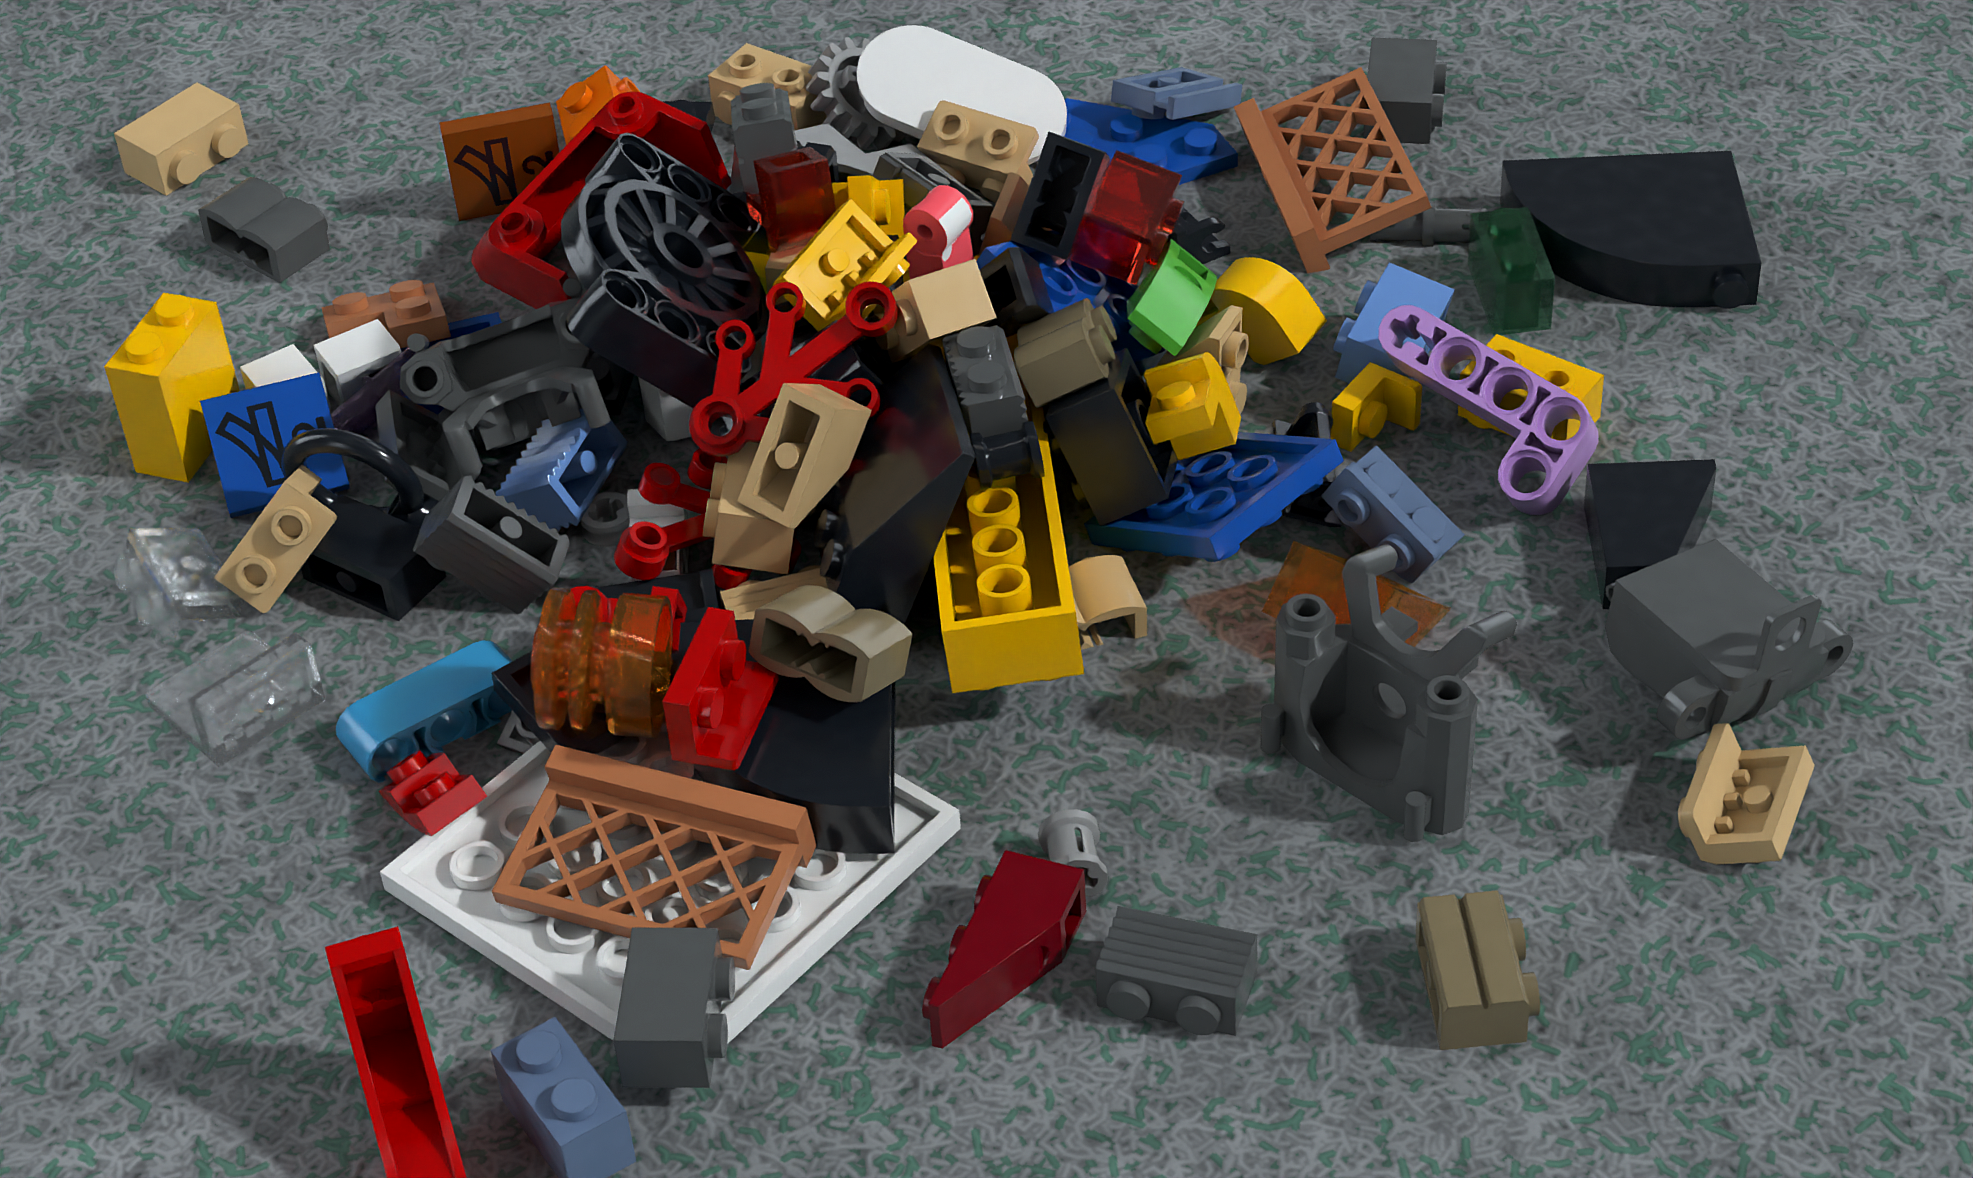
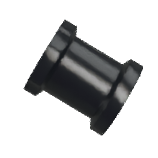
M1033 420L1023 422L1020 430L988 437H983L979 432L969 434L975 453L974 463L981 490L991 488L995 480L1028 473H1031L1034 478L1045 476L1042 454Z

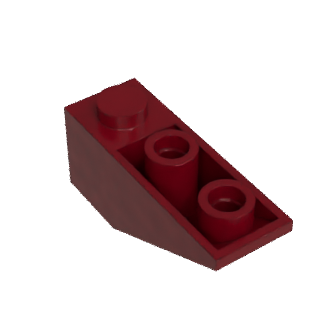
M1008 850L1004 851L993 875H984L978 885L974 901V913L968 925H959L952 937L948 957L949 963L942 977H933L927 986L923 999L922 1015L925 1019L930 1020L932 1046L943 1049L1063 962L1086 913L1084 869Z

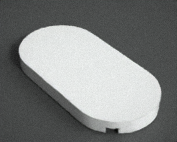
M917 25L900 26L887 30L875 37L866 46L859 58L857 82L860 95L869 113L881 123L921 139L938 103L942 100L1036 128L1039 139L1028 159V165L1034 162L1037 165L1049 131L1065 136L1067 126L1066 103L1061 91L1052 80L1034 69L938 30Z

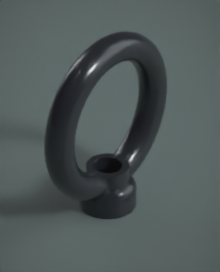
M331 428L308 430L293 437L287 443L282 453L281 465L286 479L301 465L308 468L307 458L315 454H339L371 466L383 474L398 492L390 506L378 508L391 516L415 526H422L425 515L439 502V500L423 492L418 476L399 455L384 445L353 432ZM320 483L311 494L312 497L326 507L339 497V495L331 492Z

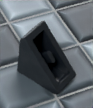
M1020 247L1007 248L980 269L997 317L983 327L997 325L1004 330L1007 338L1017 334L1018 328L1054 313L1039 263Z

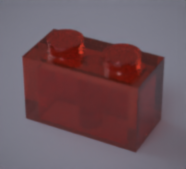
M1116 150L1084 214L1070 260L1137 285L1146 264L1154 266L1159 261L1166 247L1169 234H1173L1185 202L1175 198L1182 175Z

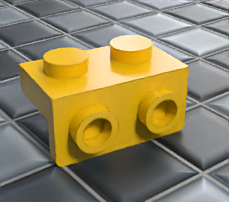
M849 199L833 213L772 285L774 286L780 282H790L798 286L806 301V310L803 317L819 332L835 320H839L846 315L845 302L848 294L855 286L868 281L879 282L888 288L894 284L909 268L910 264L904 257L918 240L908 232L893 242L852 199ZM784 294L783 296L795 307L797 297L792 294ZM877 304L867 306L862 313V318L865 319Z

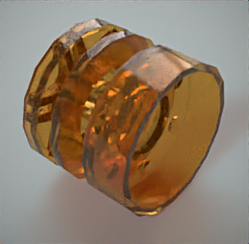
M553 587L548 591L542 607L540 622L535 631L531 654V684L534 690V709L537 724L541 729L558 731L563 726L567 712H569L572 729L575 732L585 733L590 728L598 703H604L607 726L612 735L656 738L659 735L665 716L662 701L669 689L672 661V611L668 596L623 593L617 601L611 622H604L601 597L597 591L586 590L581 595L577 610L574 595L569 588Z

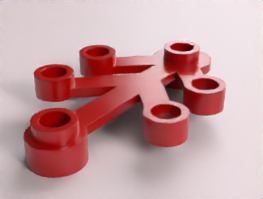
M874 281L863 282L855 286L848 294L845 302L846 315L790 356L795 322L804 315L806 301L799 287L793 283L780 282L772 286L766 295V306L770 316L760 379L740 394L743 360H746L753 354L756 347V338L751 328L745 322L737 319L724 322L718 328L715 336L716 345L720 351L713 394L698 402L689 419L690 434L696 445L709 455L724 457L737 453L748 441L760 443L769 418L756 415L777 401L783 383L820 384L849 399L855 391L860 389L867 390L871 393V400L865 407L872 410L869 418L875 415L880 407V396L875 385L868 379L854 378L848 382H839L807 377L863 335L877 337L886 334L893 328L898 318V307L890 289ZM784 294H792L797 297L795 307L788 312H780L775 309L777 299ZM871 304H879L885 308L883 317L876 322H867L862 318L864 309ZM736 331L746 334V342L741 348L731 350L725 347V340L729 334ZM720 417L731 418L733 426L728 434L723 436L712 434L711 427L716 419Z
M699 448L693 454L687 475L695 485L711 489L715 462L727 464L728 459L726 456L717 457L709 455ZM652 463L645 468L638 486L641 496L653 504H671L701 515L662 528L654 523L641 521L625 529L616 547L614 561L624 574L634 579L650 580L656 578L661 574L670 552L711 539V537L703 536L708 498L710 499V492L680 483L679 473L673 467L664 463ZM806 516L797 527L811 521L812 518ZM797 527L794 531L788 573L794 569L801 553V545L795 538ZM713 564L712 566L715 584L725 590L736 588L741 583L748 581L752 569L719 564Z

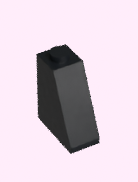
M1715 459L1596 463L1587 465L1584 510L1602 609H1609L1611 601L1606 595V587L1615 583L1617 579L1695 547L1712 508L1716 476Z

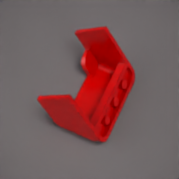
M625 92L613 97L488 228L474 248L471 257L472 264L479 278L483 282L535 309L541 308L549 302L572 299L563 290L564 282L569 279L567 273L542 259L562 239L561 221L565 210L585 186L587 174L620 134L630 133L644 139L726 190L732 182L707 122L642 92Z

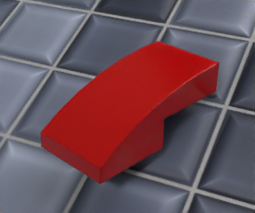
M421 750L410 754L389 769L387 774L392 779V782L378 791L406 822L428 836H433L487 797L472 774L460 775L445 753H432L425 757Z

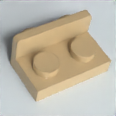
M301 465L284 481L214 577L262 613H266L272 608L337 519L333 511L311 496L322 479L304 465Z

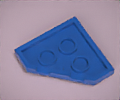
M1069 98L1064 99L1067 109V126L1064 137L1106 152L1111 159L1109 167L1135 174L1151 167L1158 166L1164 168L1170 176L1163 182H1156L1151 185L1150 188L1154 192L1238 167V153L1213 124L1181 118L1171 120L1166 118V116L1161 119H1145L1132 115L1131 109Z

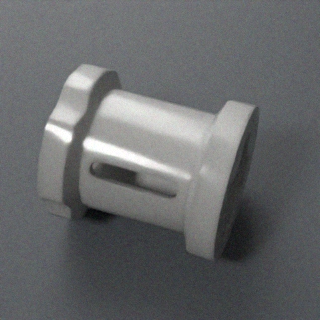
M1071 809L1053 813L1044 819L1039 827L1038 838L1042 850L1048 854L1049 861L1084 869L1086 896H1094L1101 893L1107 885L1108 873L1106 866L1097 856L1096 845L1100 839V828L1096 818L1088 812ZM1075 829L1080 831L1081 837H1076Z

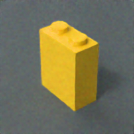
M163 292L104 367L135 471L137 473L189 483L213 450L200 401L239 392L240 389L217 302Z

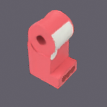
M948 185L934 187L920 203L907 212L903 219L904 235L910 232L918 240L906 254L907 262L910 264L908 268L910 279L974 259L969 226L973 221V210L966 197L953 187Z

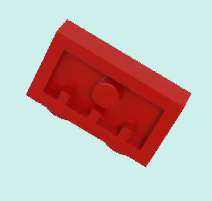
M707 608L662 701L671 756L674 761L728 770L738 769L779 681L777 673L768 670L758 662L746 661V644L743 640H738L735 614L732 610Z

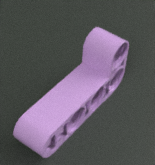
M1403 305L1390 310L1383 317L1379 326V340L1395 366L1411 378L1516 438L1499 466L1498 481L1512 505L1523 513L1543 515L1553 512L1562 502L1595 452L1599 442L1598 429L1584 403L1572 394L1419 307ZM1421 336L1432 351L1430 357L1423 348L1413 342L1407 341L1404 345H1402V342L1407 337L1416 340ZM1462 360L1476 361V366L1468 377L1462 380L1449 379L1451 369ZM1514 389L1528 391L1527 398L1520 407L1514 410H1503L1500 408L1502 398L1508 392ZM1565 419L1580 421L1579 430L1572 438L1561 441L1552 439L1553 429L1559 422ZM1531 471L1546 473L1544 483L1538 490L1532 493L1517 491V485L1526 473Z

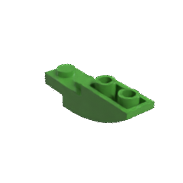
M1170 239L1160 253L1155 250L1141 267L1142 283L1127 300V319L1130 320L1129 324L1132 326L1129 333L1143 346L1155 354H1158L1162 348H1165L1173 356H1176L1185 345L1205 311L1215 289L1217 275L1174 240Z

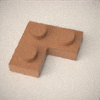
M420 280L403 281L392 285L388 293L370 297L361 292L349 293L335 298L332 301L333 305L321 307L329 338L376 319L382 323L400 348L408 347L407 339L414 333L426 336L429 342L451 337L447 317L434 282L423 285V282Z

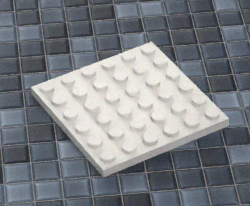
M653 666L668 681L667 668ZM665 716L597 754L703 782L694 764L672 760ZM539 741L482 787L487 795L485 799L433 836L426 834L383 868L380 871L384 890L613 1040L630 938L500 904L495 901L492 894L494 885L549 781L544 766L551 752ZM895 773V853L852 854L815 849L807 868L797 866L750 970L735 967V993L733 1001H722L720 1013L726 1014L727 1044L961 829L959 809ZM560 805L549 829L553 838H557L591 823L587 812ZM635 824L607 835L616 855L653 839L647 827ZM543 838L541 844L546 842L545 838ZM599 839L561 855L570 875L608 859ZM697 840L669 851L678 871L716 855L711 844ZM661 855L624 871L633 892L671 875ZM757 856L732 868L742 888L769 877L777 861ZM552 859L527 870L519 886L538 890L563 879L555 860ZM724 871L687 887L696 908L734 892ZM616 875L578 891L583 903L597 907L625 896ZM679 891L641 908L646 920L661 924L688 913ZM571 895L565 897L567 899L573 900ZM758 901L751 904L753 910L755 909ZM741 908L705 926L706 928H718L720 940L738 944L749 921ZM634 912L627 914L636 917Z

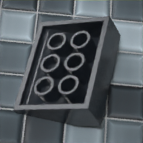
M927 344L877 389L880 396V407L876 414L868 419L849 469L807 515L813 519L815 528L813 543L815 547L819 548L821 555L820 576L826 578L828 589L845 598L855 610L874 609L884 613L891 612L892 617L903 624L907 620L975 459V453L941 347L933 344ZM871 395L861 405L867 406L870 403Z

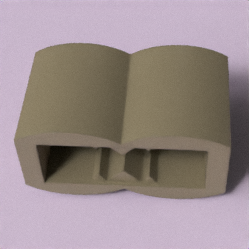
M1088 298L1031 322L1017 330L1019 346L1014 349L1015 366L1036 408H1041L1108 378V363L1115 360L1111 342L1117 340V335L1105 308L1099 306L1094 309Z
M803 585L755 610L749 653L758 663L774 673L786 677H805L816 689L831 698L844 702H861L905 676L912 633L903 623L887 613L874 609L855 610L845 598L830 589L816 585Z

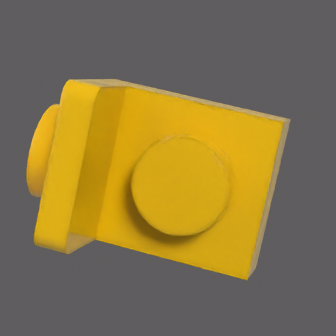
M1369 362L1332 401L1331 414L1333 426L1330 433L1331 439H1336L1338 447L1351 452L1365 436L1375 438L1383 428L1386 420L1414 431L1420 425L1422 385L1418 381Z

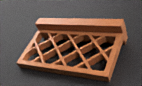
M1362 67L1263 111L1259 110L1254 98L1234 106L1249 146L1307 273L1330 269L1325 254L1431 208L1427 194ZM1357 90L1360 91L1350 107L1334 105L1337 99ZM1298 116L1307 117L1299 130L1278 126ZM1323 120L1340 122L1333 134L1316 132ZM1357 124L1374 126L1366 139L1350 137ZM1305 147L1322 149L1314 162L1298 159ZM1339 151L1356 153L1348 166L1331 164ZM1373 156L1391 158L1383 171L1365 169ZM1320 179L1338 181L1330 194L1313 192ZM1354 184L1372 186L1365 199L1347 197ZM1389 189L1411 192L1410 195L1392 203L1381 202ZM1336 212L1354 214L1349 222L1327 231L1326 227Z
M555 745L544 766L549 781L492 889L495 901L500 904L627 938L631 937L632 927L706 928V924L742 908L749 922L739 943L735 944L720 940L723 957H733L735 967L750 970L797 866L807 868L817 844L806 807ZM560 805L587 812L591 823L557 838H553L549 829ZM631 824L649 829L653 839L617 855L607 837L608 834ZM543 838H545L546 842L541 844ZM599 839L608 859L570 875L561 855ZM693 840L711 844L716 854L715 856L681 871H678L669 852ZM661 855L671 875L633 892L624 871ZM757 856L777 861L769 877L742 888L732 868ZM552 859L555 860L563 879L538 890L519 886L527 870ZM724 871L734 892L696 908L687 887ZM614 875L617 876L625 896L600 907L583 903L578 891ZM679 891L688 913L664 924L646 920L641 909L642 907ZM571 895L573 900L567 899L565 897ZM758 901L755 909L753 910L751 904ZM634 912L636 917L627 914Z

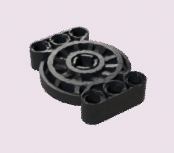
M630 133L620 134L587 174L585 186L568 205L561 221L562 243L567 258L586 290L585 294L566 317L571 333L589 349L694 409L698 402L713 394L720 351L715 341L718 328L728 320H741L751 328L756 338V343L767 330L766 324L770 313L766 306V293L760 277L743 249L759 231L760 222L756 213L747 203L644 139ZM740 331L729 334L725 340V347L731 350L741 348L746 342V334ZM751 357L743 360L741 380L751 369Z

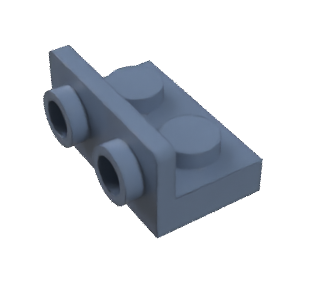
M1377 445L1356 463L1351 462L1344 468L1321 495L1334 509L1337 517L1343 523L1350 526L1372 549L1384 544L1392 546L1398 555L1396 566L1392 571L1412 584L1465 535Z

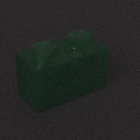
M1528 207L1514 209L1499 208L1494 211L1471 213L1468 266L1493 336L1496 334L1505 335L1551 329L1555 276Z

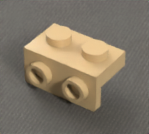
M942 100L938 103L917 147L919 151L962 185L979 189L987 199L996 203L1009 171L1020 175L1030 186L1033 173L1027 162L1039 139V134L1036 128Z
M1729 723L1713 725L1704 750L1698 754L1696 771L1687 795L1681 799L1678 808L1680 829L1685 837L1690 838L1701 861L1716 865L1781 861L1815 766L1806 745L1741 750Z

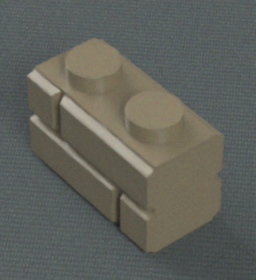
M1497 890L1465 893L1461 899H1458L1455 894L1423 897L1417 903L1415 940L1440 1050L1527 1042L1528 1020L1530 1016H1539L1540 995L1535 973H1522L1519 961H1523L1526 958V940L1521 918L1508 919L1503 895H1500Z

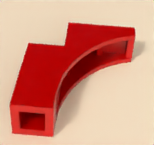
M398 926L326 946L327 959L386 1177L467 1178Z

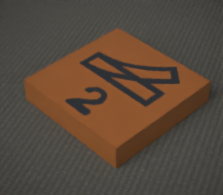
M550 103L439 123L459 221L502 213L559 153Z

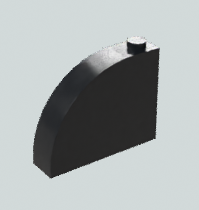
M1732 151L1502 161L1500 205L1509 231L1530 257L1565 281L1606 297L1650 306L1721 307L1732 309L1743 305H1756L1762 263Z
M754 619L735 620L738 640H743L746 644V661L757 662L749 653ZM701 622L680 623L679 649L668 650L667 677L670 684ZM779 675V681L740 767L736 770H728L694 764L695 769L703 782L806 807L817 844L816 849L852 854L895 853L896 681L861 702H844L825 695L816 689L805 677L794 678Z

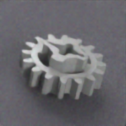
M845 37L838 46L830 43L808 71L813 78L806 85V91L818 95L810 105L812 110L824 111L827 117L823 124L828 123L832 127L836 125L841 129L840 134L847 139L850 136L857 138V143L861 150H866L872 141L879 150H884L892 141L900 142L903 140L907 133L887 126L875 119L865 107L864 100L859 92L857 65L862 52L870 43V40L864 38L857 48L849 37Z

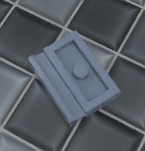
M1179 67L1113 80L1111 102L1131 107L1132 115L1140 118L1161 119L1164 118L1167 111L1166 118L1174 120L1232 108L1240 104L1242 84L1232 83L1223 85V79Z

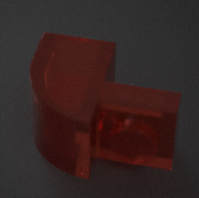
M806 147L753 160L759 193L751 195L746 193L750 216L766 229L770 252L778 253L806 246L836 211L828 159L813 148Z

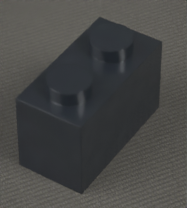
M343 494L327 507L336 514L337 519L301 567L303 579L396 621H400L446 577L445 571L434 568L428 563L426 558L413 551L421 526L412 525L383 512L376 506L366 505Z

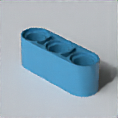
M482 640L472 643L351 704L339 717L336 724V735L369 778L382 783L386 781L384 776L387 775V771L410 754L421 750L425 757L432 753H441L444 751L442 746L460 737L466 740L500 723L499 717L511 712L512 709L494 691L492 672L509 664L512 660L498 644L492 641Z

